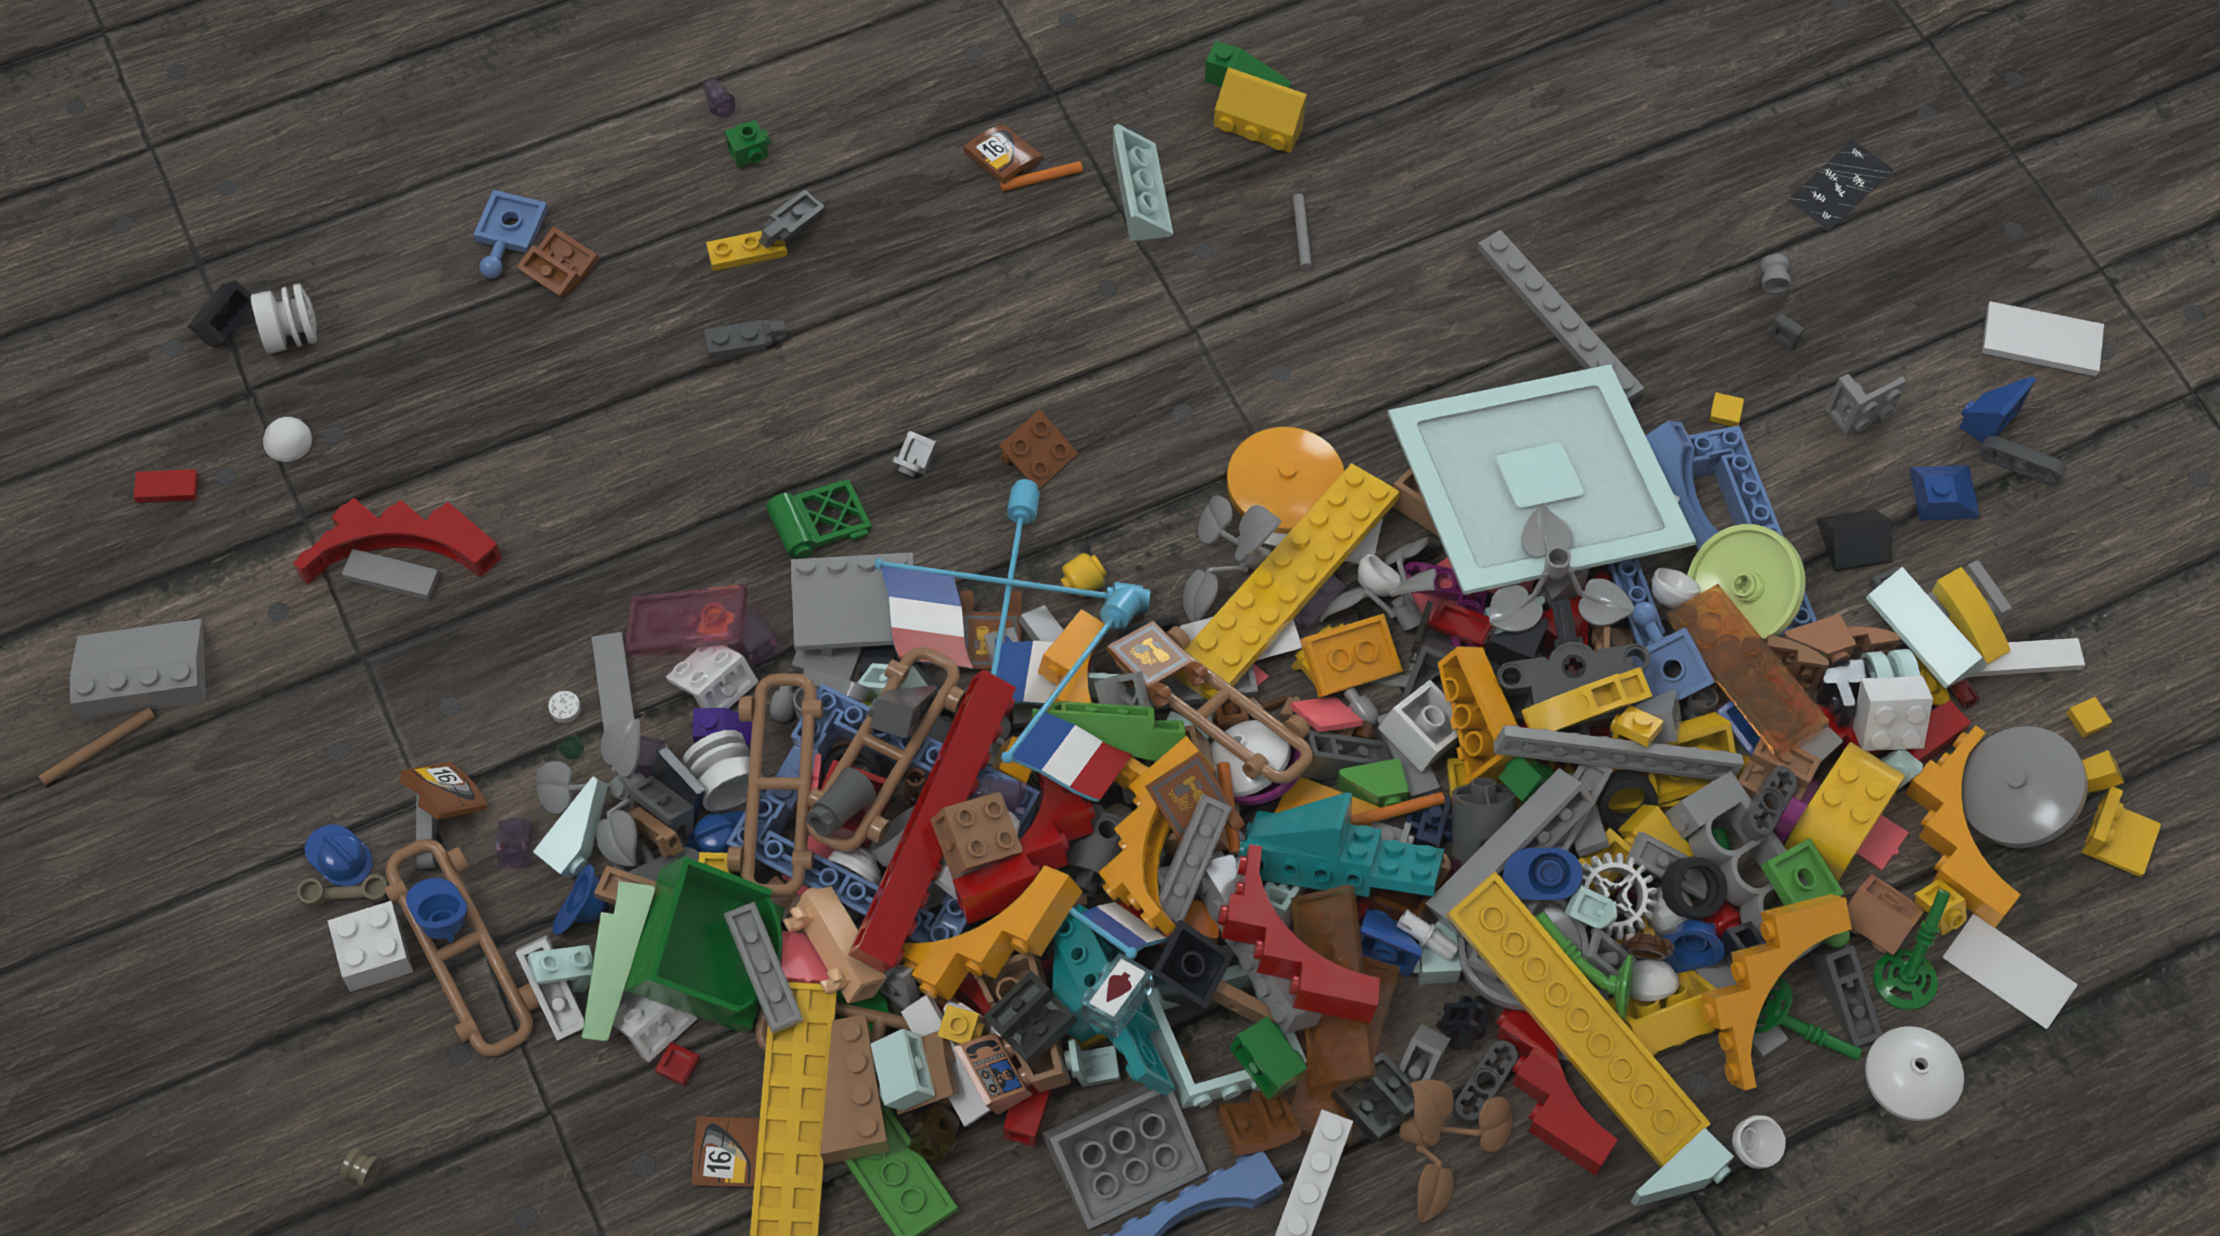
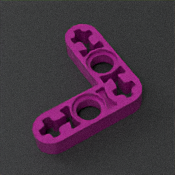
M1410 562L1404 566L1407 579L1412 576L1413 572L1420 573L1432 568L1437 572L1434 580V590L1417 591L1414 593L1458 601L1457 605L1484 614L1488 591L1477 592L1475 601L1469 600L1470 594L1463 595L1452 568L1422 562ZM1440 577H1447L1452 581L1453 585L1450 588L1443 589L1437 585L1436 580ZM1450 638V645L1464 647L1460 645V640ZM1468 643L1466 647H1476Z
M1812 778L1801 800L1796 797L1792 798L1775 825L1773 831L1782 844L1821 784L1815 778Z

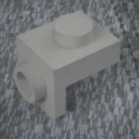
M909 431L899 456H894L892 462L900 465L898 471L914 477L916 472L925 475L938 442Z

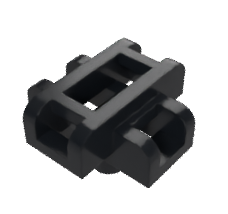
M1461 996L1458 1003L1444 1004L1443 1017L1437 1021L1436 1027L1442 1033H1446L1445 1036L1451 1038L1448 1044L1449 1047L1452 1049H1471L1475 1038L1482 1039L1486 1035L1485 1027L1491 1014V1010L1487 1008L1489 1001L1486 998L1475 996L1474 999H1471L1469 996Z

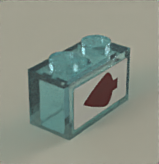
M1118 953L1112 963L1109 961L1104 965L1099 975V981L1094 988L1089 987L1085 991L1081 999L1083 1019L1113 1037L1118 1038L1154 988L1153 971Z

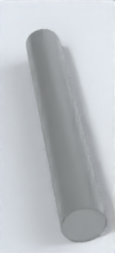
M1295 194L1293 196L1300 266L1301 269L1308 270L1312 267L1304 195Z

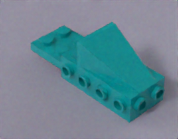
M1346 792L1278 813L1257 811L1253 823L1248 822L1246 841L1242 840L1240 843L1239 857L1240 855H1246L1249 844L1262 846L1261 862L1263 864H1260L1259 871L1262 881L1369 897L1372 887L1434 896L1444 860V849L1435 848L1430 845L1402 843L1397 840H1381L1382 829L1371 828L1367 825H1351L1352 793Z
M1081 904L1073 907L1080 913L1088 910ZM1068 913L1054 935L1052 986L1054 995L1079 1020L1066 1033L1083 1043L1096 1034H1104L1114 1043L1117 1050L1125 1055L1128 1061L1126 1070L1135 1082L1139 1081L1145 1084L1149 1090L1154 1089L1164 1096L1168 1095L1176 1088L1149 1035L1160 1027L1139 984L1136 985L1115 1016H1111L1090 1004V1000L1120 959L1127 961L1122 950Z

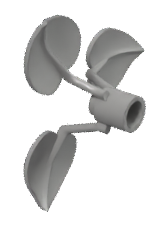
M1218 495L1211 498L1210 503L1205 507L1199 520V538L1205 544H1213L1221 535L1238 545L1235 558L1240 565L1211 567L1206 572L1199 569L1194 571L1188 579L1183 592L1184 609L1191 622L1199 621L1216 597L1218 581L1216 576L1213 575L1214 573L1233 571L1247 573L1249 568L1256 570L1269 556L1271 551L1261 547V545L1269 538L1282 520L1272 514L1267 508L1254 505L1246 511L1239 525L1241 535L1237 539L1224 530L1232 519L1230 503L1227 499Z
M1541 504L1528 518L1522 531L1521 543L1524 551L1530 557L1542 558L1546 556L1542 576L1531 595L1520 585L1501 587L1492 597L1489 622L1493 627L1505 632H1523L1531 629L1540 621L1543 614L1542 606L1534 599L1538 596L1548 577L1561 579L1566 575H1569L1577 594L1583 597L1578 605L1580 615L1592 625H1612L1632 615L1634 606L1630 598L1620 587L1606 579H1591L1587 582L1585 591L1581 589L1574 573L1575 569L1570 566L1571 554L1569 549L1573 542V533L1564 520L1552 513L1544 504Z
M1427 536L1415 542L1405 544L1393 551L1385 559L1387 565L1397 562L1402 584L1389 592L1390 597L1401 595L1392 601L1394 606L1392 609L1371 590L1358 587L1346 591L1331 600L1322 611L1320 622L1323 623L1327 616L1356 604L1362 598L1369 597L1385 610L1390 618L1396 616L1403 631L1421 624L1425 619L1411 592L1434 590V580L1437 572L1432 568L1407 579L1403 563L1406 558L1420 552L1428 544L1429 537Z
M633 719L609 726L604 731L601 739L602 757L607 764L612 765V772L618 774L610 783L605 784L608 786L607 789L610 790L612 796L623 801L607 811V819L601 820L597 824L596 841L600 851L608 860L622 866L638 865L636 860L637 831L635 822L630 814L620 809L630 804L628 788L646 779L643 774L634 773L640 752V719ZM560 761L544 764L536 775V791L543 807L553 814L563 813L570 806L572 801L570 790H582L586 785H572L571 769Z

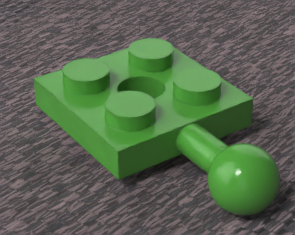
M1810 838L1760 865L1784 906L1829 894L1837 896L1844 894ZM1798 873L1805 877L1807 886L1799 881ZM1848 930L1824 940L1832 948H1842L1849 942L1850 932Z

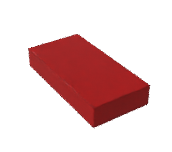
M196 469L136 472L133 498L136 503L196 500L199 474Z
M1443 599L1429 622L1431 630L1476 647H1483V649L1488 644L1489 636H1492L1496 629L1490 624L1488 616Z

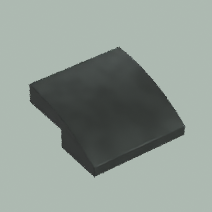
M1032 970L983 1016L1030 1067L1079 1021Z
M1384 1051L1362 1065L1357 1074L1334 1088L1330 1095L1374 1144L1414 1114L1412 1082Z

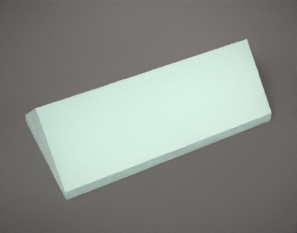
M1116 124L1113 127V155L1130 241L1170 237L1173 235V229L1156 143Z
M1903 567L1866 597L1869 603L1945 689L1987 667V663L1980 653Z

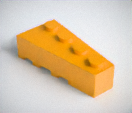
M1457 646L1438 662V668L1446 702L1451 703L1452 730H1457L1460 747L1456 748L1459 761L1464 762L1466 774L1463 775L1464 785L1471 784V781L1476 778H1491L1498 781V777L1504 771L1506 764L1513 760L1515 756L1494 754L1493 743L1504 725H1518L1483 647Z

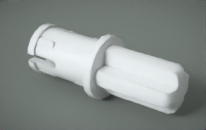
M1408 909L1396 924V927L1418 940L1420 946L1425 944L1447 960L1452 959L1459 948L1457 943L1437 931L1435 924L1429 925Z

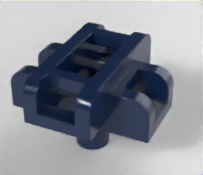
M1444 796L1445 804L1407 814L1405 822L1411 823L1410 832L1417 834L1415 843L1420 844L1421 841L1432 844L1435 848H1439L1440 841L1452 843V814L1448 813L1452 798ZM1425 825L1436 827L1438 830L1425 827Z

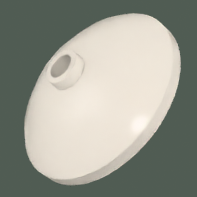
M1258 720L1241 722L1224 731L1252 753L1262 754L1268 760L1269 765L1275 770L1284 771L1291 755V745ZM1215 740L1210 745L1218 783L1217 764L1229 762L1234 797L1251 795L1272 783L1262 775L1255 780L1250 779L1243 772L1242 766L1245 763Z
M1908 1026L1892 1029L1874 1042L1866 1057L1865 1077L1868 1087L1877 1102L1895 1116L1910 1121L1933 1120L1950 1111L1960 1098L1964 1085V1072L1961 1061L1950 1044L1932 1031ZM1915 1062L1922 1063L1925 1070L1918 1069Z

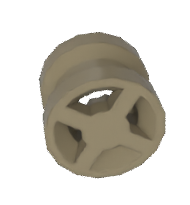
M357 1147L353 1148L341 1166L340 1177L346 1181L354 1180L359 1187L367 1189L378 1175L381 1159L376 1156L368 1157L364 1155L363 1150Z

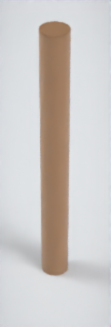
M147 707L43 772L38 777L47 786L155 718L154 714Z

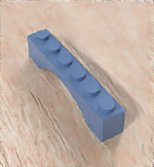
M1668 420L1647 434L1646 438L1673 494L1680 497L1678 501L1679 507L1693 533L1699 550L1709 538L1719 531L1711 524L1703 512L1696 495L1693 481L1695 447L1682 422Z
M1264 1151L1242 1155L1235 1161L1236 1165L1226 1171L1224 1168L1214 1171L1207 1177L1208 1181L1198 1187L1196 1184H1192L1184 1188L1178 1194L1179 1197L1170 1203L1164 1200L1150 1209L1149 1215L1142 1219L1134 1217L1121 1226L1122 1230L1112 1236H1163L1167 1230L1181 1220L1198 1212L1226 1207L1255 1209L1281 1194L1283 1181Z

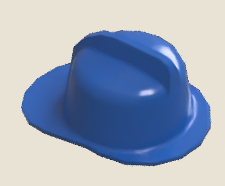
M731 811L705 816L695 825L693 833L689 835L687 841L688 848H693L698 852L728 853L730 846L726 842L744 812Z
M330 824L318 828L308 837L304 847L306 858L332 884L341 887L355 886L364 881L370 874L373 864L372 855L367 846L349 829L342 825Z
M1525 848L1518 850L1509 857L1503 871L1504 881L1514 894L1519 898L1528 900H1558L1567 898L1576 892L1581 884L1583 875L1581 864L1576 856L1561 848Z
M591 864L586 865L581 870L572 891L556 915L553 923V933L555 935L565 932L573 922L590 923L600 918L601 912L606 911L609 903L596 899L594 895L600 878L594 875V868Z
M430 878L418 882L408 891L406 897L407 907L423 933L429 938H446L449 943L453 942L454 935L462 929L464 916L467 912L466 903L457 887L452 882L443 878Z
M1700 920L1683 921L1677 926L1674 933L1662 937L1670 940L1674 945L1673 955L1666 957L1662 961L1668 963L1676 973L1717 964L1723 959L1725 954L1724 944L1716 936V927L1713 923L1707 924Z

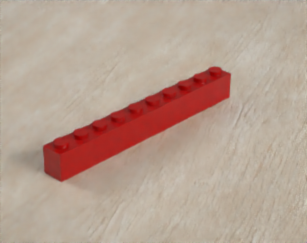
M984 669L972 677L849 951V956L881 973L892 967H897L902 960L905 952L902 949V945L905 939L910 938L917 926V921L914 920L917 911L925 906L930 896V892L927 891L931 881H935L942 869V864L939 862L943 852L930 819L942 808L965 802L968 797L973 796L979 785V780L976 779L980 770L986 767L991 758V753L988 750L992 742L995 743L1002 733L1003 726L1000 723L1003 716H1007L1015 703V699L1012 696L1016 687Z

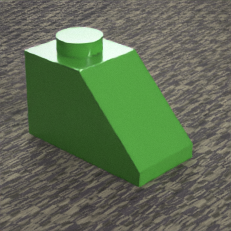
M1400 758L1339 769L1336 782L1337 787L1345 793H1352V796L1380 808L1407 801L1409 789Z

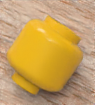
M1082 553L1063 565L1062 571L1065 577L1060 580L1064 587L1096 591L1104 585V576L1107 573L1095 555L1090 557L1087 553ZM1078 595V596L1081 597V598L1087 597V596H1083V595Z

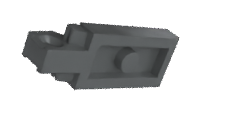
M804 189L769 215L768 220L764 223L765 229L762 230V236L758 241L768 248L778 239L782 242L789 240L822 215L826 207Z
M757 320L704 329L709 359L767 350L766 347L773 345V341L787 339L784 320Z

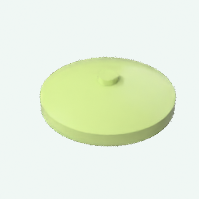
M1740 524L1719 531L1701 546L1693 558L1688 571V576L1700 586L1697 599L1688 605L1690 612L1698 626L1705 633L1723 643L1735 639L1738 646H1754L1765 643L1768 635L1778 636L1793 621L1804 597L1805 571L1797 550L1784 536L1760 525Z

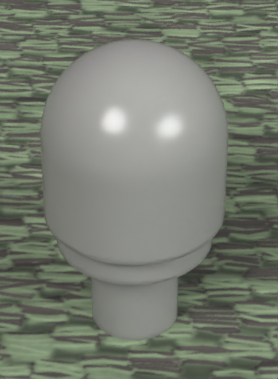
M780 686L779 691H775L772 696L770 714L777 722H787L794 715V694L791 693L793 686Z
M1354 687L1348 689L1344 693V696L1350 703L1348 707H1351L1352 711L1363 721H1368L1373 726L1379 716L1375 705L1365 695L1360 696Z

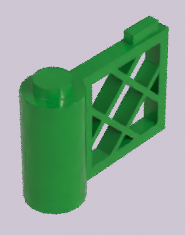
M849 479L794 496L790 493L779 494L770 499L766 504L767 512L786 552L793 559H806L812 555L815 548L850 537L851 541L867 537L868 531H871L872 528ZM845 490L849 499L845 505L832 500V495ZM814 500L822 503V506L817 513L806 509L804 502ZM827 506L842 511L838 521L823 515ZM848 513L858 517L861 524L850 526L842 522ZM822 522L834 527L832 533L819 536L816 530L818 523Z

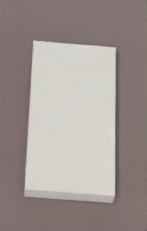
M1990 301L1986 311L1982 353L2097 376L2100 371L2104 324Z

